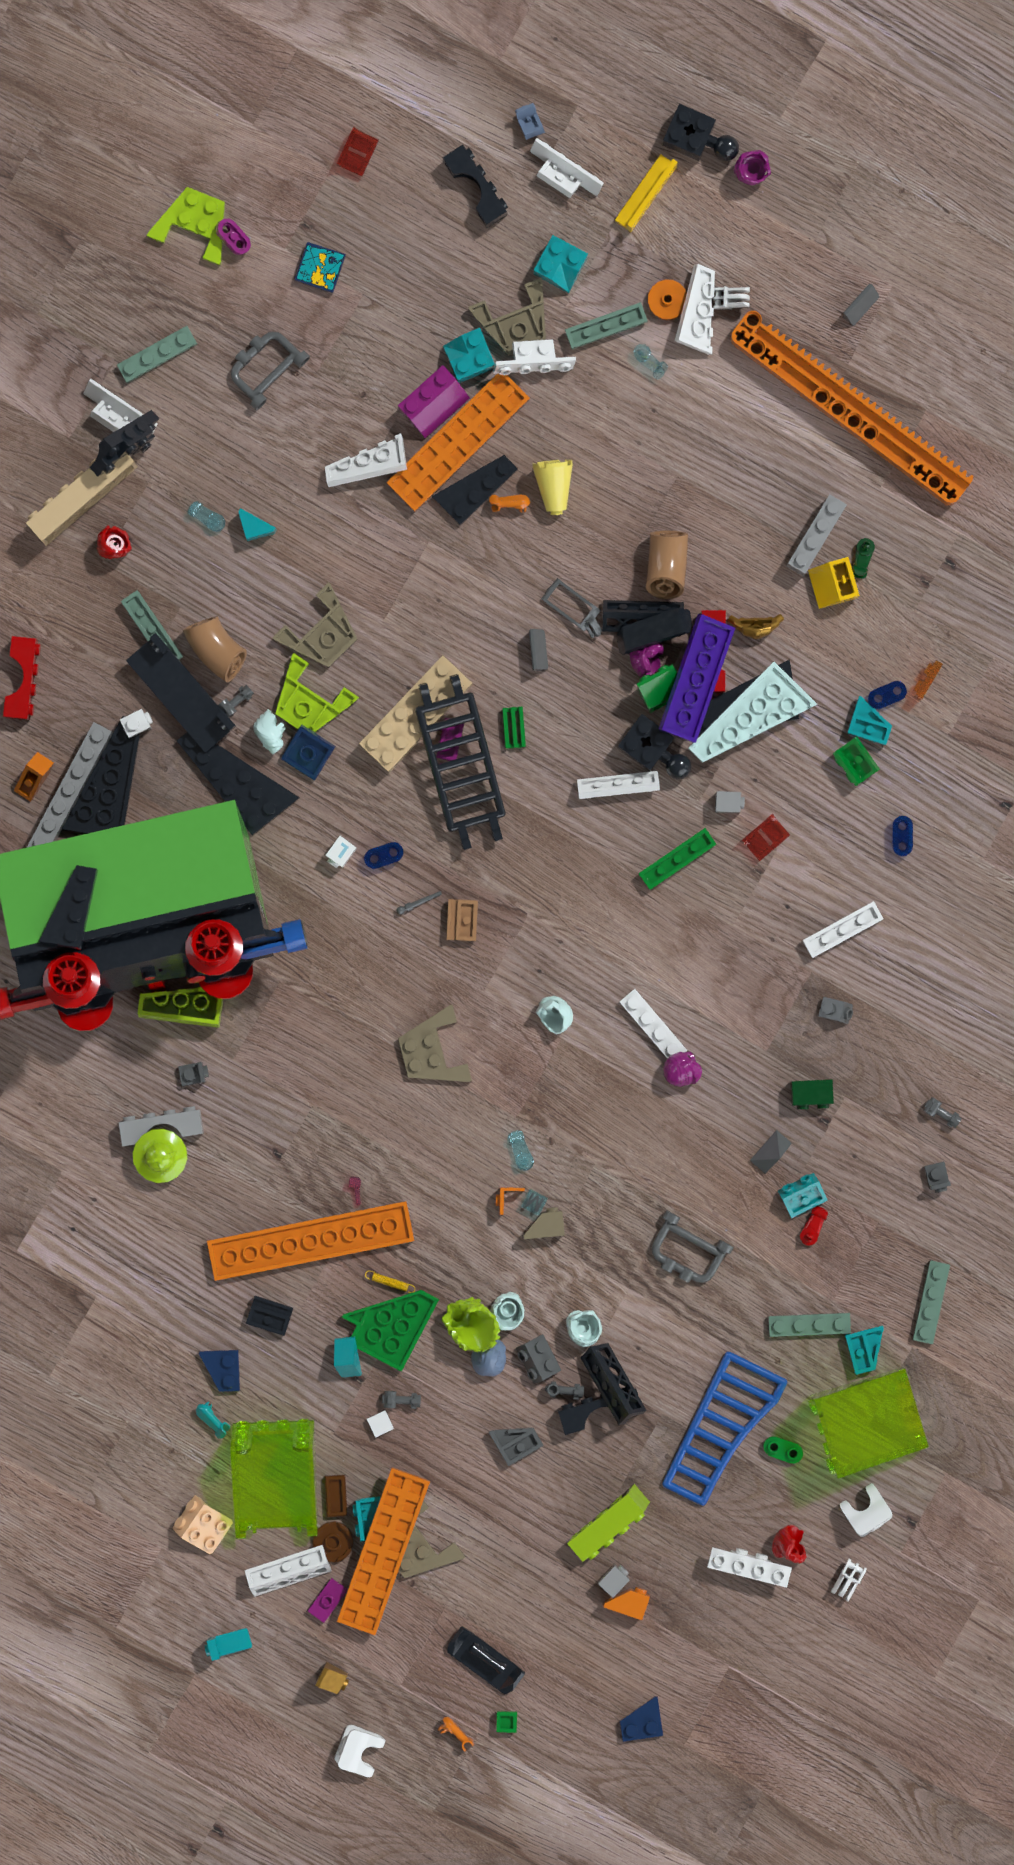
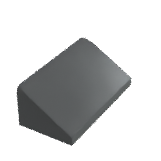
M868 284L843 313V318L852 326L879 299V294L872 284Z
M530 629L529 637L533 670H547L548 659L545 631L543 629Z

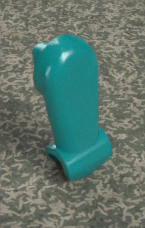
M209 1402L199 1404L196 1408L197 1416L215 1431L217 1438H224L226 1431L230 1429V1425L226 1422L222 1423L214 1415L211 1409L212 1403L209 1406Z

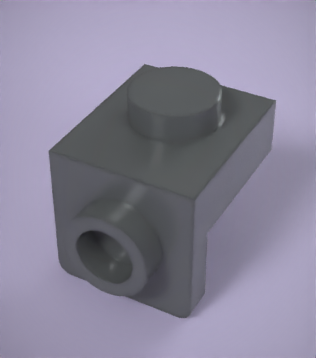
M823 997L818 1016L848 1024L853 1015V1005Z

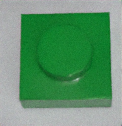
M497 1711L496 1732L517 1733V1711Z

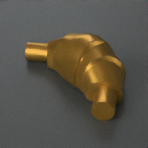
M781 614L774 618L738 619L733 615L728 618L730 624L744 636L752 639H760L770 635L784 621V617Z

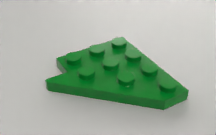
M419 1290L345 1313L342 1318L357 1325L351 1336H355L357 1349L402 1372L439 1298Z

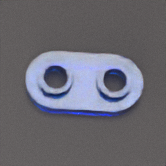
M894 681L881 686L869 693L867 698L868 704L876 710L885 708L903 700L907 694V688L900 681ZM895 687L899 688L900 694H894L893 689ZM876 695L881 696V702L878 703L875 701L874 698Z
M899 816L892 823V849L896 855L901 857L907 856L913 849V823L907 816ZM899 823H905V830L899 829ZM900 843H904L906 845L905 850L899 849L898 846Z
M390 842L368 850L364 856V862L369 868L378 869L400 861L404 855V850L399 843ZM391 849L397 850L396 856L390 855ZM373 855H376L378 857V861L376 863L371 862V857Z

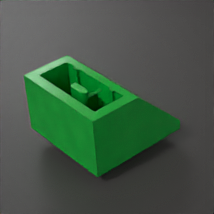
M673 664L669 667L668 665L660 667L656 674L652 676L646 675L640 678L639 683H637L638 693L649 713L667 705L677 676Z

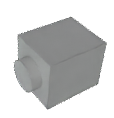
M716 792L715 813L740 814V810L744 809L745 797H741V792Z
M614 1564L602 1576L598 1584L613 1598L630 1580L627 1576L629 1572L622 1565L617 1567Z

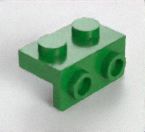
M858 737L853 738L833 752L835 762L844 769L847 779L850 783H854L855 786L880 770Z

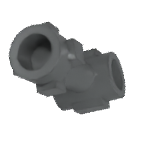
M247 684L239 688L240 693L232 700L228 701L226 698L218 705L229 718L237 712L235 707L245 698L248 701L252 698L251 696L254 693Z
M931 1097L924 1105L925 1109L923 1111L932 1117L935 1114L948 1121L947 1125L949 1127L956 1128L962 1119L959 1117V1114L954 1112L952 1115L940 1107L942 1105L940 1101Z
M551 1381V1383L545 1386V1391L548 1392L550 1397H555L557 1394L573 1395V1399L579 1400V1398H583L584 1386H580V1384H575L574 1387L558 1386L555 1381Z
M384 1391L382 1397L384 1408H396V1404L411 1405L412 1409L420 1407L421 1395H417V1393H412L411 1396H396V1391Z

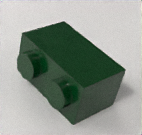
M833 1079L791 1081L792 1106L797 1105V1109H809V1105H817V1109L829 1108V1104H834Z

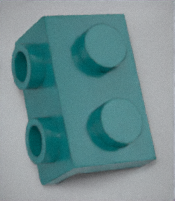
M381 1496L360 1498L356 1500V1504H353L354 1517H358L355 1531L356 1536L360 1537V1541H365L368 1536Z

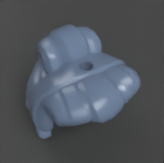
M496 1340L497 1344L484 1352H474L473 1350L471 1362L474 1371L478 1375L494 1377L503 1371L506 1363V1346L503 1342Z

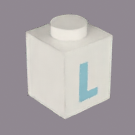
M339 836L326 854L329 858L327 862L335 868L338 866L343 868L357 848Z

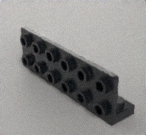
M156 633L126 660L204 752L211 749L236 727Z

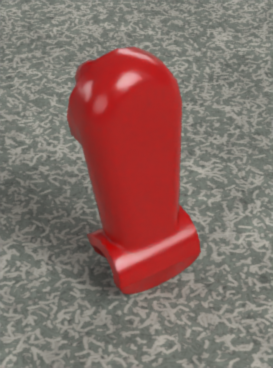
M813 1207L812 1215L800 1233V1240L803 1244L810 1246L817 1242L824 1220L826 1221L828 1211L823 1207Z

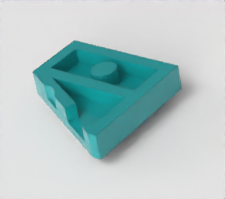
M859 696L847 734L886 746L892 725L877 710L870 706L862 696Z
M883 1325L845 1335L855 1375L876 1370L877 1357L884 1331Z

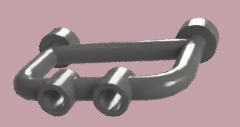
M268 332L261 338L258 335L255 336L249 343L252 347L247 352L241 350L236 355L235 359L237 362L231 370L233 382L252 400L250 405L256 411L267 401V398L262 393L293 362L301 368L310 359V356L305 351L300 352L279 332ZM270 340H277L290 355L252 390L240 378L239 371Z
M666 1210L663 1218L666 1220L652 1245L654 1258L662 1263V1269L670 1273L673 1270L679 1272V1278L688 1283L690 1280L699 1283L711 1280L726 1253L731 1254L734 1247L722 1240H719L717 1246L708 1243L677 1226L680 1217ZM669 1230L715 1255L705 1274H697L660 1252V1246Z

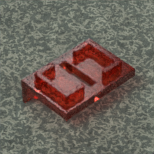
M353 127L337 161V166L363 177L379 140ZM349 147L366 154V157L349 151Z
M772 813L741 841L760 862L788 838L790 834ZM761 829L773 844L769 845L758 830Z

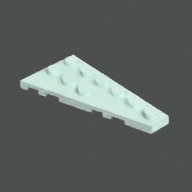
M773 662L697 739L696 743H693L688 749L703 763L816 706L817 703Z

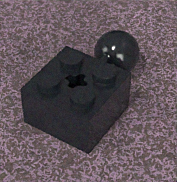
M682 104L678 105L662 146L697 161H700L706 146L712 148L716 157L722 161L733 160L739 152V144L734 137L723 135L717 138L711 135L716 119ZM691 129L693 133L689 136L686 135V130Z
M643 714L640 715L617 747L649 772L658 760L666 765V772L673 779H684L691 772L692 766L687 756L683 754L672 755L666 750L674 740V737L667 732L659 730V726ZM641 739H650L649 743L651 746L642 747L643 742Z

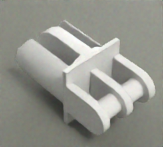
M724 286L714 288V309L732 310V308L750 307V304L747 302H738L749 301V295L733 294L749 293L750 287L728 288Z
M848 1559L842 1571H840L841 1574L831 1593H836L845 1577L846 1579L838 1595L843 1597L849 1585L853 1582L845 1597V1600L849 1602L867 1568H861L858 1563L854 1564L851 1562V1559ZM847 1568L852 1569L850 1575L845 1573ZM855 1572L860 1574L858 1579L853 1577Z

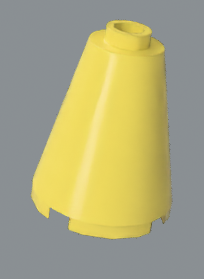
M551 460L537 462V464L532 463L546 511L551 512V515L563 514V510H567L573 466L572 460H565V462Z

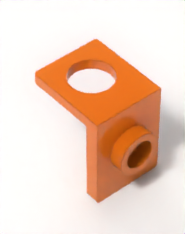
M500 1187V1194H496V1207H500V1215H504V1191H525V1188Z

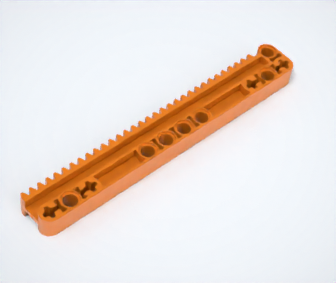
M749 311L745 314L731 335V343L737 349L943 504L951 506L958 501L972 482L973 475L966 477V470L959 472L960 465L954 468L953 460L947 463L948 456L941 458L940 450L934 453V446L927 448L928 441L921 443V436L915 439L914 431L907 433L908 426L902 429L901 421L897 424L894 423L896 417L889 419V412L882 414V407L875 409L876 402L869 404V397L863 400V392L857 395L856 387L851 390L849 389L851 383L848 382L843 385V377L837 380V373L830 375L831 368L824 370V363L818 366L817 358L810 360L811 353L805 356L804 348L800 351L797 350L799 344L792 346V339L785 341V334L778 336L779 329L772 331V324L767 327L762 324V317L759 312ZM755 317L758 324L751 326L747 323V319ZM744 334V340H736L737 335ZM749 339H751L752 341L749 343L748 347L746 348V347H745V346H746V342H748ZM758 345L761 347L762 352L754 354L751 351V347ZM765 351H767V356L762 360L761 358L764 356ZM776 358V364H768L769 359ZM819 393L824 394L826 401L823 403L818 402L815 398L816 395ZM833 406H840L842 413L840 415L834 414L832 412ZM856 418L859 422L858 426L851 427L848 424V419ZM872 430L875 437L867 439L864 436V431ZM918 467H921V473L915 475L914 468L917 469ZM927 472H928L930 475L927 476V478H926V480H925V482H924V481L922 480V479L924 478L923 475H926ZM932 478L937 479L939 487H931L929 480ZM943 485H945L946 487L944 488V491H942L940 494L939 491L941 490ZM951 491L954 492V498H946L948 495L947 493H950Z

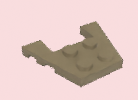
M542 278L524 284L531 305L496 319H492L485 300L468 307L470 313L508 357L513 355V342L546 340Z
M328 582L316 596L330 611L302 639H299L286 625L272 638L329 668L358 639L331 584Z
M449 1005L398 1038L408 1078L472 1081L468 1064L447 1069L439 1040L437 1027L457 1022L453 1005Z
M425 1501L422 1503L419 1515L429 1508ZM415 1525L399 1571L404 1578L462 1560L465 1558V1555L455 1542L437 1554Z

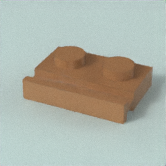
M448 900L447 940L476 941L477 900Z

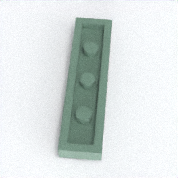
M640 302L565 329V333L571 349H575L647 323L648 320Z
M185 326L122 361L117 366L125 381L129 383L197 345V342L188 326Z
M138 590L121 601L148 641L156 633L178 660L183 658Z
M929 1261L912 1340L933 1344L950 1264Z
M850 1313L768 1316L769 1337L851 1333Z

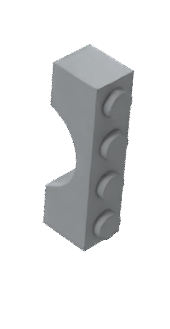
M829 494L788 562V568L804 577L847 504Z
M195 1106L183 1108L184 1112L176 1113L174 1109L163 1111L162 1116H155V1113L143 1114V1119L135 1120V1116L123 1117V1122H119L122 1146L135 1145L143 1134L159 1124H169L175 1127L182 1137L204 1134L201 1110H196Z

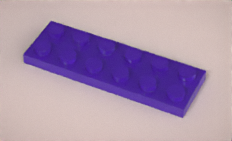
M703 614L697 615L659 730L696 743L735 627Z

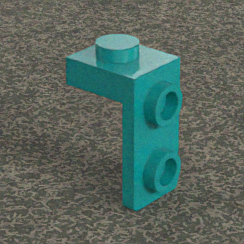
M243 1628L207 1639V1644L204 1647L207 1657L211 1656V1660L214 1661L220 1659L221 1656L252 1648V1642L248 1628Z

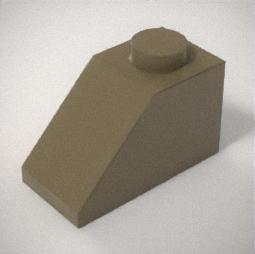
M558 1207L546 1208V1212H542L526 1231L524 1239L565 1236L563 1212L558 1211Z

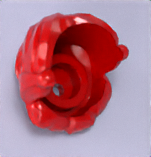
M107 525L97 536V552L107 560L125 557L132 550L127 532L119 527L113 526L111 528Z
M787 1525L781 1528L773 1539L772 1551L774 1556L777 1558L785 1557L793 1563H803L807 1557L805 1547L800 1544L804 1531L799 1530L794 1525Z

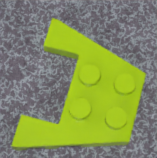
M186 187L150 229L147 237L165 243L171 226H178L210 239L203 259L220 266L223 241L216 234V225L224 219L225 202Z
M293 653L275 714L296 729L304 725L311 731L317 732L355 703L359 697L344 687L333 704H330L298 682V679L309 663Z

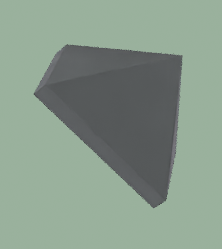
M776 1130L750 1161L766 1174L792 1143Z

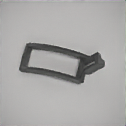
M557 578L547 589L541 600L584 632L587 630L591 638L600 636L602 629L595 618L601 610ZM559 584L592 608L581 624L547 600Z

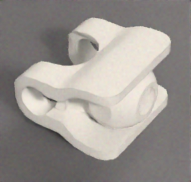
M872 1483L866 1486L867 1494L870 1497V1505L866 1510L857 1511L846 1500L839 1504L846 1518L860 1537H864L870 1532L877 1530L892 1518L890 1508Z
M348 1725L345 1728L334 1759L343 1770L365 1777H372L374 1769L371 1765L362 1761V1753L368 1747L383 1748L386 1740L376 1733L355 1725Z

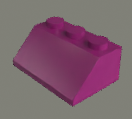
M442 365L398 405V409L426 439L463 406L470 397L453 375Z

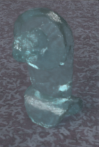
M646 344L635 346L633 354L636 360L651 370L655 379H661L667 371L668 365L664 361L660 363L652 355L649 346H646Z
M198 501L190 505L188 514L193 518L196 517L210 530L219 532L225 527V519L222 515L204 507Z
M520 1130L513 1131L508 1135V1140L512 1145L516 1165L520 1170H529L534 1164V1159L524 1140V1134Z

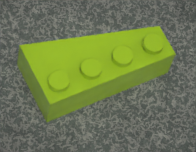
M201 987L140 994L137 1014L139 1018L219 1028L223 999L210 996Z
M633 1484L624 1497L620 1495L610 1505L609 1509L606 1508L600 1512L594 1521L591 1520L573 1535L567 1544L582 1562L587 1558L592 1560L599 1554L598 1549L602 1546L607 1548L614 1542V1536L618 1533L620 1536L623 1535L630 1528L628 1526L633 1521L637 1523L645 1516L644 1511L650 1501Z

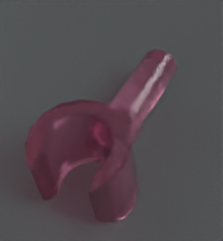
M351 1176L349 1187L355 1188L356 1205H361V1179Z

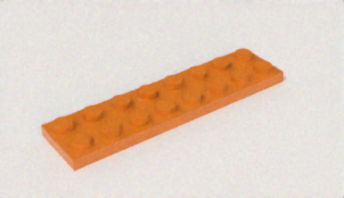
M496 374L406 463L407 470L398 471L386 482L387 485L416 512L530 400V397L508 375Z
M394 1467L391 1468L337 1622L376 1635L430 1480Z

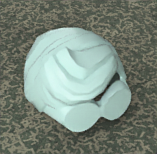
M557 996L543 998L536 1010L541 1022L554 1034H560L567 1030L573 1021L571 1007Z
M593 1310L573 1311L566 1319L569 1337L580 1347H588L595 1344L602 1333L600 1319Z

